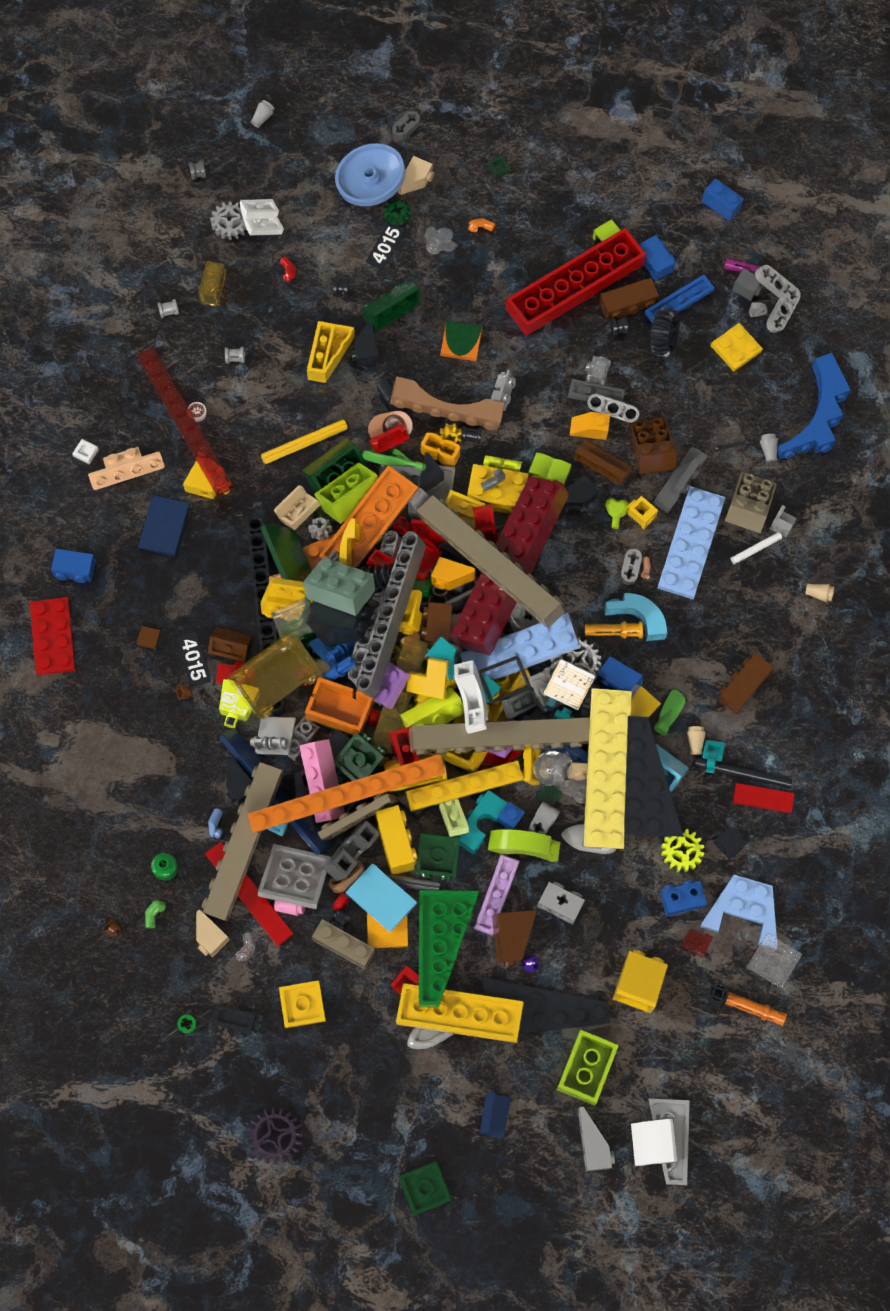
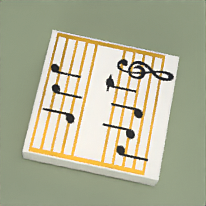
M560 658L543 694L579 710L595 678V674Z

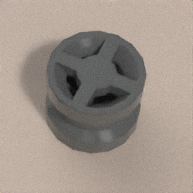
M199 160L198 163L189 162L192 180H196L198 177L206 178L203 160Z

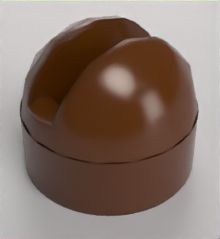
M177 685L176 694L178 699H188L192 695L189 685Z
M111 919L104 927L103 932L110 937H115L118 935L116 931H121V926L117 921Z

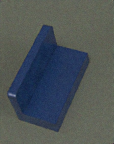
M487 1091L479 1134L504 1138L510 1097L496 1095L495 1092Z

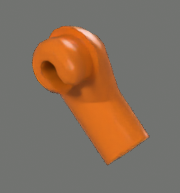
M484 218L474 219L469 222L468 229L472 232H477L478 227L493 231L495 223Z

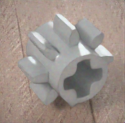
M322 517L313 519V525L308 526L312 539L316 538L319 541L324 538L328 539V533L333 532L329 519L325 520Z

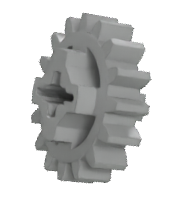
M229 201L228 205H225L223 202L221 208L216 206L217 212L212 211V217L210 218L212 230H215L216 235L221 234L222 239L228 236L229 240L232 239V236L238 239V234L244 235V230H247L243 220L241 208H239V203L232 205V202Z

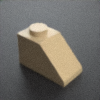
M413 156L406 168L405 179L398 193L402 195L425 188L426 184L433 179V164Z
M200 909L196 912V941L200 945L198 949L205 956L209 954L211 957H214L229 941V938Z

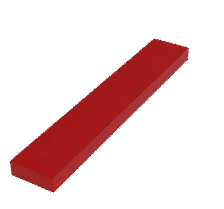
M222 842L205 853L215 868L220 859L223 860L225 855ZM246 874L238 897L278 947L289 939L293 933L266 898L258 896L259 889Z

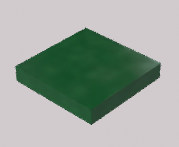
M437 1161L398 1176L413 1216L452 1201Z

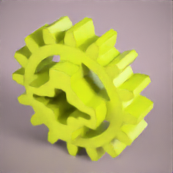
M688 829L683 833L684 837H665L664 841L666 843L661 845V848L665 849L661 856L667 857L664 863L670 862V869L676 866L677 872L681 868L688 872L689 867L694 870L696 868L695 863H701L698 857L704 856V853L700 851L704 848V845H699L701 838L695 839L696 833L693 832L690 835L688 834ZM676 840V846L670 848L671 843ZM680 847H682L683 850H687L685 854H683L682 851H679ZM695 853V857L689 861V855Z

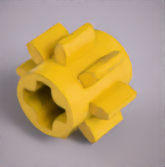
M446 423L444 429L440 428V437L443 440H450L455 443L462 441L460 436L462 430L457 429L456 424L448 425Z

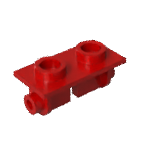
M398 424L397 427L372 437L369 442L375 453L381 454L409 440L410 437L406 432L404 424Z

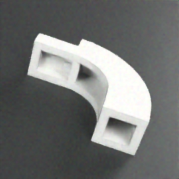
M474 661L455 664L454 677L463 700L465 729L468 734L486 730V720H488L487 704Z

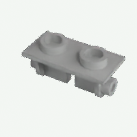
M510 370L507 373L501 372L498 375L495 388L500 389V391L493 390L490 399L503 402L504 411H506L507 405L510 403V395L516 384L515 377Z

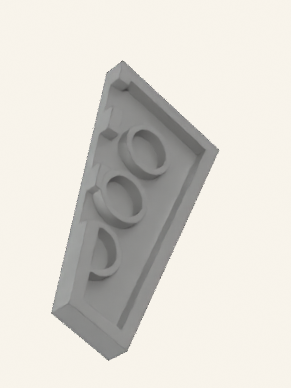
M648 1098L653 1121L673 1119L677 1161L662 1164L666 1184L687 1186L690 1101Z

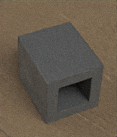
M743 269L735 281L732 291L751 301L754 296L760 294L763 287L760 286L761 283L756 279L755 274Z

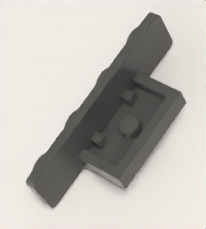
M691 447L653 501V505L669 513L681 494H685L688 491L690 481L692 479L695 480L699 475V468L706 460L707 455Z

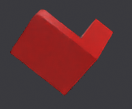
M407 965L391 984V988L400 995L403 983L419 985V975Z

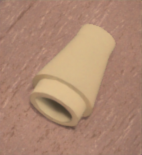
M808 583L805 594L824 602L832 601L834 586H830V584Z
M688 727V732L686 733L690 754L702 755L706 734L704 727Z

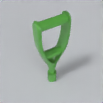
M391 448L381 454L375 453L374 449L365 450L362 454L365 460L382 465L412 466L421 471L426 469V464L410 460L400 450Z

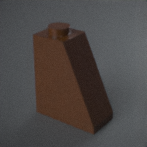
M536 910L492 915L497 963H503L504 967L515 966V962L522 960L536 916Z

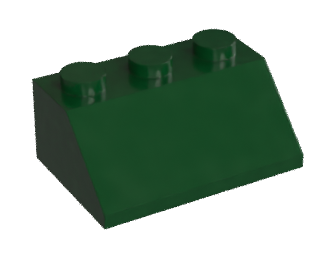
M409 281L397 284L390 292H385L374 302L367 303L362 308L363 318L367 323H372L375 333L420 305L419 286Z
M344 439L304 468L302 472L312 488L318 492L357 463H361L368 469L370 468L356 444L348 439Z

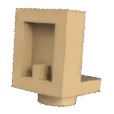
M571 763L567 771L568 778H574L575 780L587 779L588 763Z

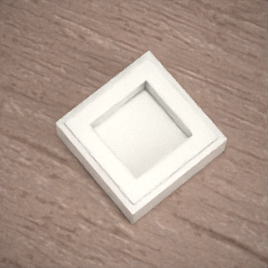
M81 439L73 452V456L90 464L99 448Z

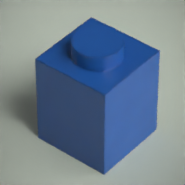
M508 801L497 817V823L507 830H516L523 820L525 812Z

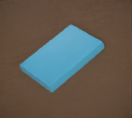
M373 863L346 891V894L389 933L417 904L412 897Z

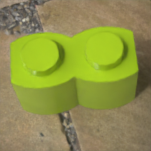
M536 453L529 470V476L561 482L565 486L571 471V464L545 454Z

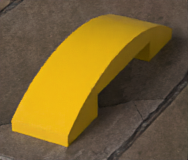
M351 518L344 531L339 554V562L351 567L352 540H360V521L355 518Z

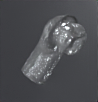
M252 932L242 934L244 946L240 951L236 952V959L240 962L247 961L255 952Z

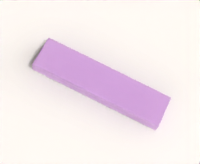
M500 855L475 924V930L493 936L492 915L502 912L519 864L518 860Z

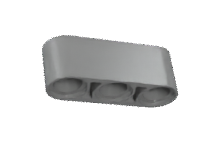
M599 393L591 394L588 398V406L593 411L610 414L611 417L631 423L635 422L639 417L638 408L632 404ZM593 397L601 399V404L598 407L591 405L590 401ZM616 403L619 406L618 411L611 413L608 410L609 404ZM628 409L636 411L634 418L626 417L625 413Z

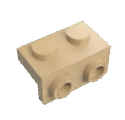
M298 485L274 511L282 523L296 530L320 506V503L317 499L307 494L301 485Z

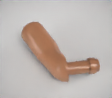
M645 556L642 558L643 570L641 577L649 579L650 559Z

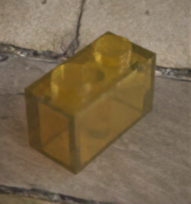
M206 261L198 292L200 303L218 306L226 277L224 264Z

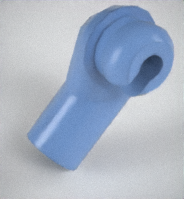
M217 808L214 809L208 821L209 835L212 838L220 839L223 829L218 828V823L223 812Z

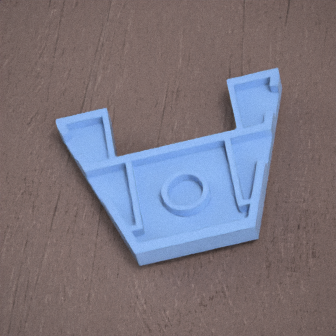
M733 875L700 927L718 932L723 913L763 924L758 944L776 949L777 934L773 887Z

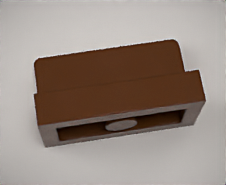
M216 627L210 636L208 653L245 662L248 646L252 641V635Z

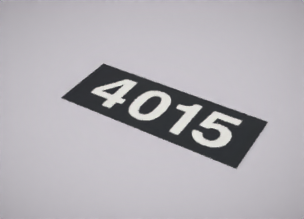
M387 222L366 263L384 270L406 228Z
M197 631L177 636L190 687L211 682Z

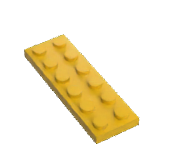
M403 983L396 1024L517 1043L524 1003L517 1000L445 990L439 1007H419V986Z

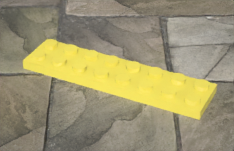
M592 689L583 843L585 847L624 849L628 716L631 714L632 691Z

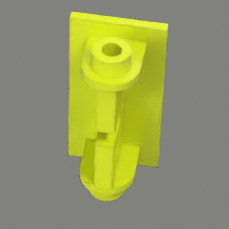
M485 455L483 466L520 472L522 462Z

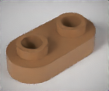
M356 860L358 862L346 878L336 881L333 877L330 879L329 886L334 893L346 891L365 872V867L360 860Z

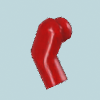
M285 256L280 260V264L285 268L283 279L286 282H291L296 277L297 268Z

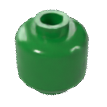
M160 853L152 860L151 869L156 878L167 881L177 874L178 864L171 854Z

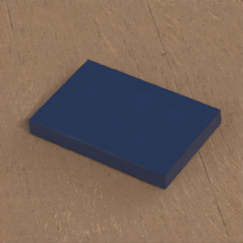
M153 495L138 545L139 549L176 556L190 504Z

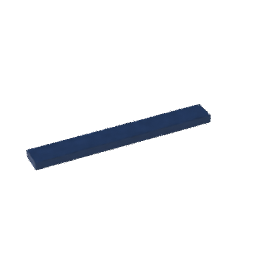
M235 728L221 734L219 737L251 777L254 767H258L260 762L264 763ZM281 783L273 801L274 805L289 801ZM302 818L289 822L316 855L330 849L333 845L329 840H321L318 834L321 830L319 828L310 830Z

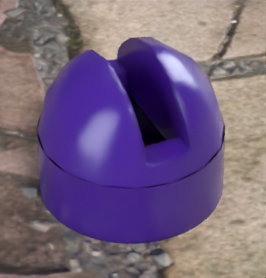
M536 955L526 956L523 959L522 963L525 962L523 969L528 972L538 970L539 963Z

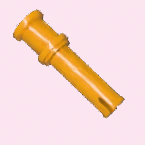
M623 621L621 624H585V636L642 638L643 623L642 621H639V623Z

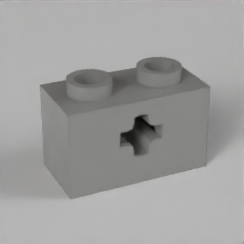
M549 882L537 907L573 925L585 900L582 899V895L575 891L570 893L564 890L563 885L557 882ZM561 898H564L565 903L559 905V900H561Z

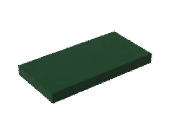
M264 524L261 527V531L281 578L304 582L312 572V569L295 530L288 527Z

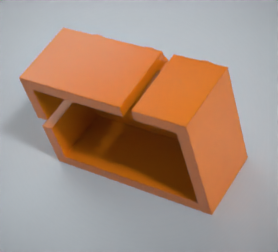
M318 677L312 692L313 697H310L305 710L306 719L354 735L356 732L363 733L374 704V697H367L357 690L356 699H354V690L352 688Z

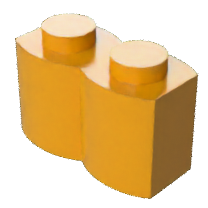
M426 433L421 443V454L424 456L425 452H427L442 465L455 467L460 457V446L453 441L443 440L437 434Z

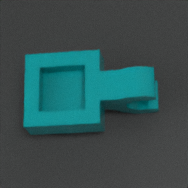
M705 741L703 759H707L706 772L714 773L716 761L722 762L725 749L724 742Z

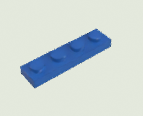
M702 275L645 310V314L653 323L654 315L660 308H671L679 313L712 293L714 287L706 276Z

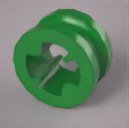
M187 1014L181 1016L177 1023L179 1030L183 1033L194 1031L196 1028L194 1017ZM186 1018L188 1021L192 1020L193 1023L188 1030L186 1027L182 1028L181 1023H184L183 1020Z

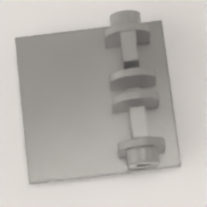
M261 717L258 736L250 740L251 746L255 748V753L263 755H289L296 718Z

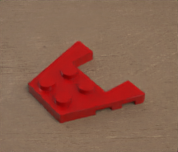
M401 515L395 522L392 530L403 536L408 532H415L425 542V551L416 576L417 579L425 580L443 552L427 537L423 538L417 532L418 529L412 525L410 527L406 522L407 518ZM375 549L368 558L367 565L375 567L376 564H379L382 567V564L386 563L389 567L390 563L394 565L397 554L392 558Z

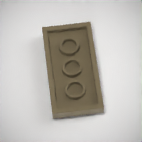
M381 793L373 798V802L368 804L365 802L357 806V811L347 812L339 816V821L333 823L331 821L321 827L323 830L318 832L321 840H330L374 816L375 811L386 809L397 803L396 797L391 794Z

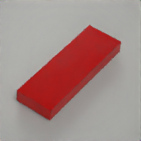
M736 783L733 804L791 814L794 793Z

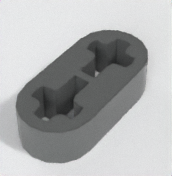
M409 111L400 118L392 127L393 137L400 141L406 139L420 125L419 114L415 111Z

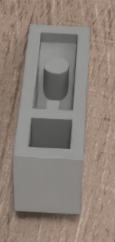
M579 1107L578 1115L585 1171L611 1169L612 1164H615L614 1152L610 1151L609 1145L585 1108Z

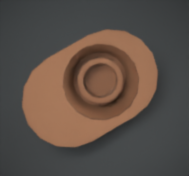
M402 411L379 414L370 421L368 433L372 438L397 427L398 424H404L407 434L410 435L412 421Z

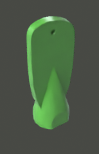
M672 690L661 710L659 721L654 726V730L662 735L668 733L669 726L676 720L685 704V698L679 691Z

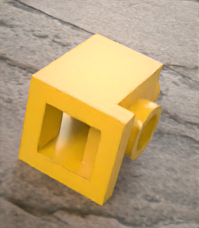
M642 496L638 500L634 499L628 505V515L639 523L642 529H645L657 516L658 509Z

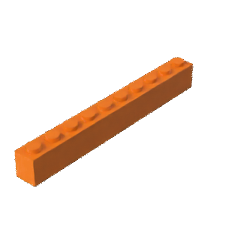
M440 754L254 811L247 815L252 831L255 833L445 774V769Z

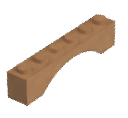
M396 377L390 404L397 408H409L414 412H425L434 417L442 416L451 421L466 422V424L471 426L479 425L487 430L498 429L504 408L503 402L490 399L462 405L446 403L426 393L415 381Z

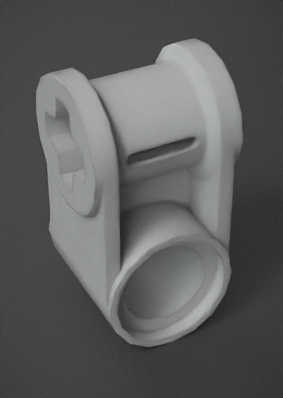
M542 802L528 831L535 832V829L540 828L541 830L538 833L546 835L560 811Z

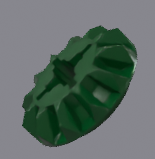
M400 198L398 200L391 199L383 208L384 218L393 225L406 223L412 214L411 206L407 204V201H402ZM395 207L400 210V216L397 212H394Z

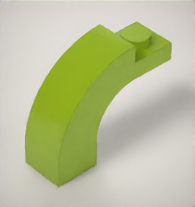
M493 830L490 832L488 846L490 851L502 855L526 854L551 862H558L560 842L552 840L551 836L522 830Z

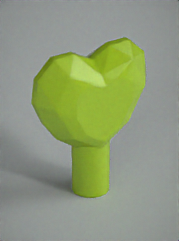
M609 498L606 501V510L613 517V529H619L620 518L625 516L629 510L627 500L617 501L614 498Z

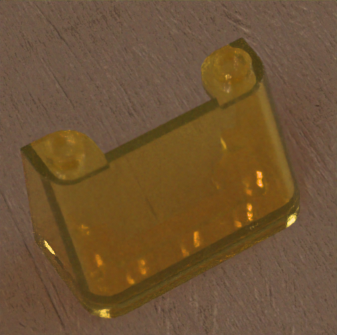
M286 634L231 673L227 680L258 719H265L272 714L271 710L274 704L301 684L309 683L311 685L315 683L322 672L297 635Z

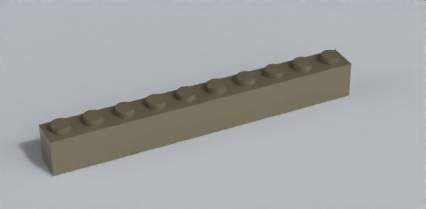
M432 495L416 510L424 523L546 628H549L565 613L561 606L563 603L557 596L552 597L549 594V590L543 584L539 586L536 583V579L530 573L526 575L523 572V568L517 562L513 564L510 561V557L504 551L500 553L492 541L487 542L485 536L479 530L474 531L472 525L466 519L464 521L461 520L460 515L454 509H448V505L441 498L438 500Z
M590 718L486 722V730L469 734L465 729V723L412 726L409 729L411 753L416 752V755L419 756L428 755V752L436 751V754L441 755L447 754L448 751H455L456 754L467 753V750H475L476 753L486 752V749H494L495 752L506 751V748H513L514 751L525 750V747L540 750L544 749V746H551V749L563 748V745H570V748L582 747V744H589Z

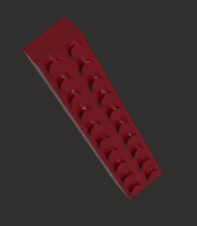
M529 476L495 544L498 548L497 550L500 553L504 551L510 557V561L513 564L517 562L523 568V572L526 575L528 573L531 574L569 497L567 490L561 482ZM481 572L450 637L459 648L491 656L517 602Z

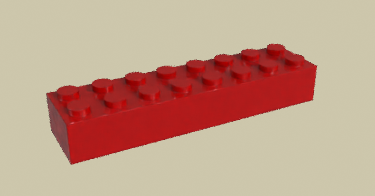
M624 228L507 298L506 310L525 336H528L643 266L646 253L628 230Z

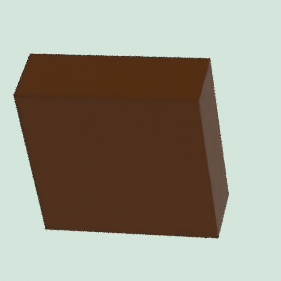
M141 626L137 646L156 650L161 631Z

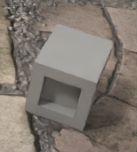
M782 505L770 530L776 533L780 532L786 538L796 518L783 512L786 506Z

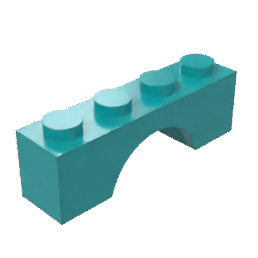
M440 637L426 655L449 661L447 678L449 680L455 679L454 665L457 650L444 638ZM484 675L483 677L493 699L501 690V687L487 675ZM484 690L485 699H486V704L488 705V704H489V699H488V697H487V695H486V692H485V690Z

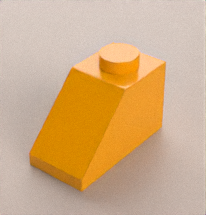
M589 412L572 417L570 436L606 440L610 414Z
M439 557L431 574L432 585L441 590L455 589L474 581L476 578L475 568Z

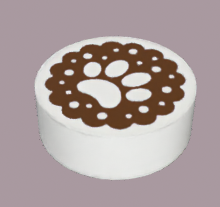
M194 402L189 405L187 412L192 421H202L206 417V408L202 403Z

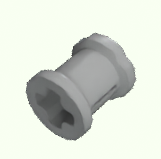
M173 299L172 302L158 303L161 319L167 315H179L176 299Z
M225 347L226 364L230 362L245 363L244 347L240 349Z

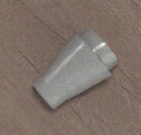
M263 100L258 104L251 123L259 128L273 114L274 107L269 102Z
M776 434L762 435L760 444L766 462L777 461L778 438H776Z

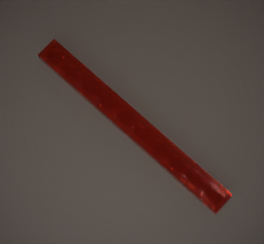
M152 347L137 354L140 364L216 497L234 489L154 348Z

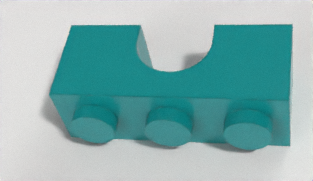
M489 790L486 794L482 793L476 801L477 807L474 810L470 809L465 817L469 826V832L456 835V837H460L459 845L473 855L479 849L486 836L477 828L478 821L487 818L497 823V817L507 804L506 801Z

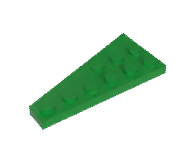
M419 890V1007L440 1006L479 891Z

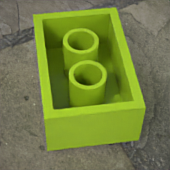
M357 463L314 495L319 501L322 510L341 524L347 520L377 481L378 476L361 463Z
M580 1030L557 1090L595 1106L619 1045Z

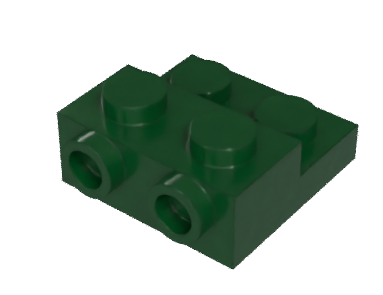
M356 732L334 760L335 766L352 781L374 775L389 760V757L386 755L388 751L381 745H374L372 743L374 739L365 732L364 734Z
M421 833L416 873H420V877L432 878V875L440 876L441 880H451L452 877L456 878L460 837Z

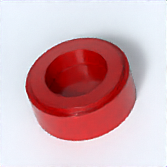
M342 892L336 899L333 909L341 912L347 905L350 897L345 892Z

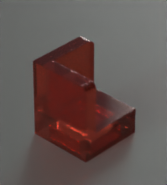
M690 929L681 948L702 958L713 936L707 933L703 936Z

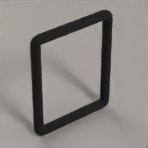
M518 656L511 657L478 671L490 703L499 702L531 688ZM516 660L527 686L492 699L482 673Z

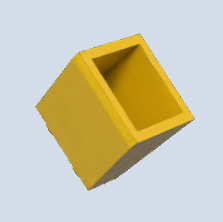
M629 951L613 1000L651 1013L656 1006L668 965L660 958L653 957L651 959L645 957V953L641 951Z

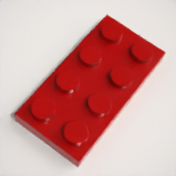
M68 597L30 602L36 675L43 676L76 671Z

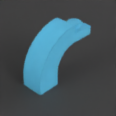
M624 593L622 601L611 599L609 602H606L604 608L605 615L631 614L640 619L645 628L646 641L666 639L667 626L665 618L660 609L649 599L637 594Z

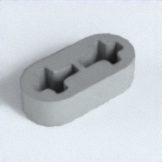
M630 549L625 554L620 579L626 585L634 584L638 577L642 554L637 549ZM632 555H635L636 558L634 561V565L630 564V557ZM631 569L632 576L630 579H627V575L625 574H627L628 570Z

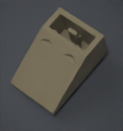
M741 472L725 521L761 533L777 483Z

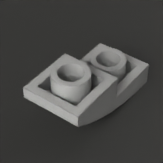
M304 716L294 727L290 753L287 756L296 761L301 755L299 745L310 743L320 727Z

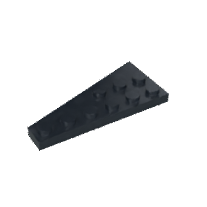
M628 716L624 834L684 837L648 717Z

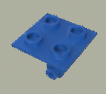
M317 637L308 645L332 668L335 663H340L349 656L352 657L356 642L325 646Z

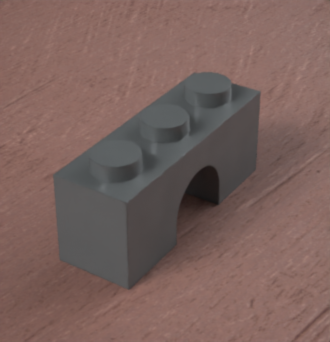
M367 820L357 824L323 869L336 881L346 878L357 865L356 859L363 851L370 848L381 833Z

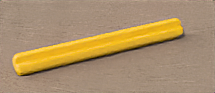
M340 420L262 453L261 458L267 464L348 429L345 420Z

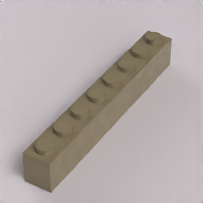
M261 762L258 767H254L252 772L254 779L252 784H248L245 790L246 800L244 804L241 803L237 812L239 818L237 822L233 823L230 833H232L230 841L227 840L224 845L223 852H225L223 860L220 859L216 867L218 871L217 876L212 878L209 889L211 891L209 897H205L202 903L203 913L228 922L262 831L253 833L247 814L272 806L284 775L281 769Z

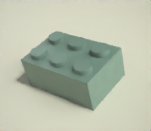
M325 557L321 559L303 582L307 599L354 616L359 613L375 592L373 574Z

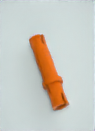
M729 992L725 1002L726 1005L736 1007L761 1017V1020H769L783 1026L787 1016L786 1013L770 1008V1005L766 1004L765 1006Z

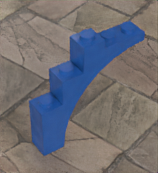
M832 353L816 358L812 365L819 392L818 406L812 421L792 440L779 445L777 449L778 459L784 457L788 459L798 452L802 451L804 453L812 448L815 454L821 451L825 453L832 449L836 439L830 428L840 423L843 414L838 403L846 400L850 392V388Z

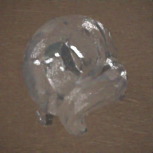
M546 751L538 756L534 764L536 779L541 784L547 786L556 785L563 787L571 785V781H564L568 776V763H572L569 753L567 751L565 753Z

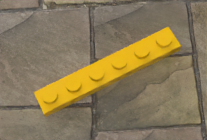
M518 761L409 790L405 792L410 811H415L523 781V775Z

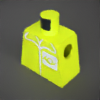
M223 680L219 710L222 715L226 716L225 726L235 728L238 719L248 720L260 697V690L258 688Z

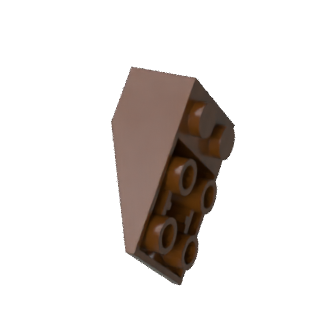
M655 418L629 422L639 474L676 469L677 451L666 419Z

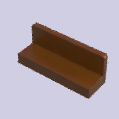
M584 441L581 447L578 446L574 454V460L620 486L623 485L632 471L630 465L587 441Z

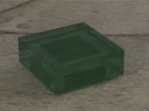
M503 155L487 162V166L495 179L511 172V168Z
M546 782L535 798L541 803L545 802L553 807L563 792L549 782Z

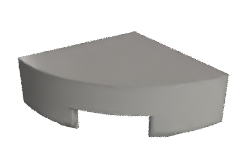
M752 303L749 314L750 317L767 315L768 310L763 303Z

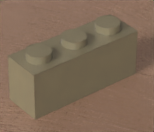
M323 919L312 936L314 942L364 970L375 953V948Z

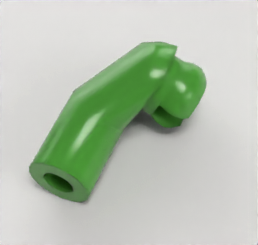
M155 900L146 909V928L156 927L155 916L158 912L164 911L166 907L163 901Z

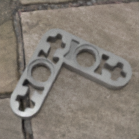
M764 265L756 270L755 277L779 298L767 320L768 330L776 333L785 328L801 296L798 288L771 266ZM776 280L781 284L780 289H777L775 286ZM781 305L786 307V314L781 312Z

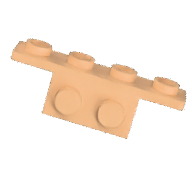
M139 447L104 457L103 461L106 468L89 473L88 476L93 490H97L163 469L165 466L160 452L142 457Z

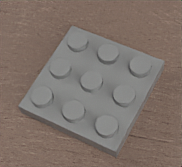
M273 844L258 890V896L317 909L327 876V871L323 867L331 857Z

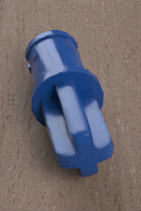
M349 656L340 663H335L330 670L323 673V679L333 682L338 677L345 676L347 671L356 666V659Z

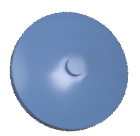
M367 144L354 149L342 159L336 170L335 183L340 195L347 202L357 206H373L388 200L400 189L405 179L406 169L401 155L394 148L385 144Z

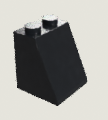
M313 601L305 623L325 646L362 641L374 610L366 602L359 613L354 616Z

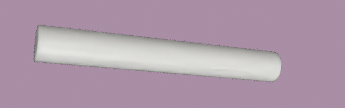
M777 532L731 557L732 563L736 564L782 539L781 533Z

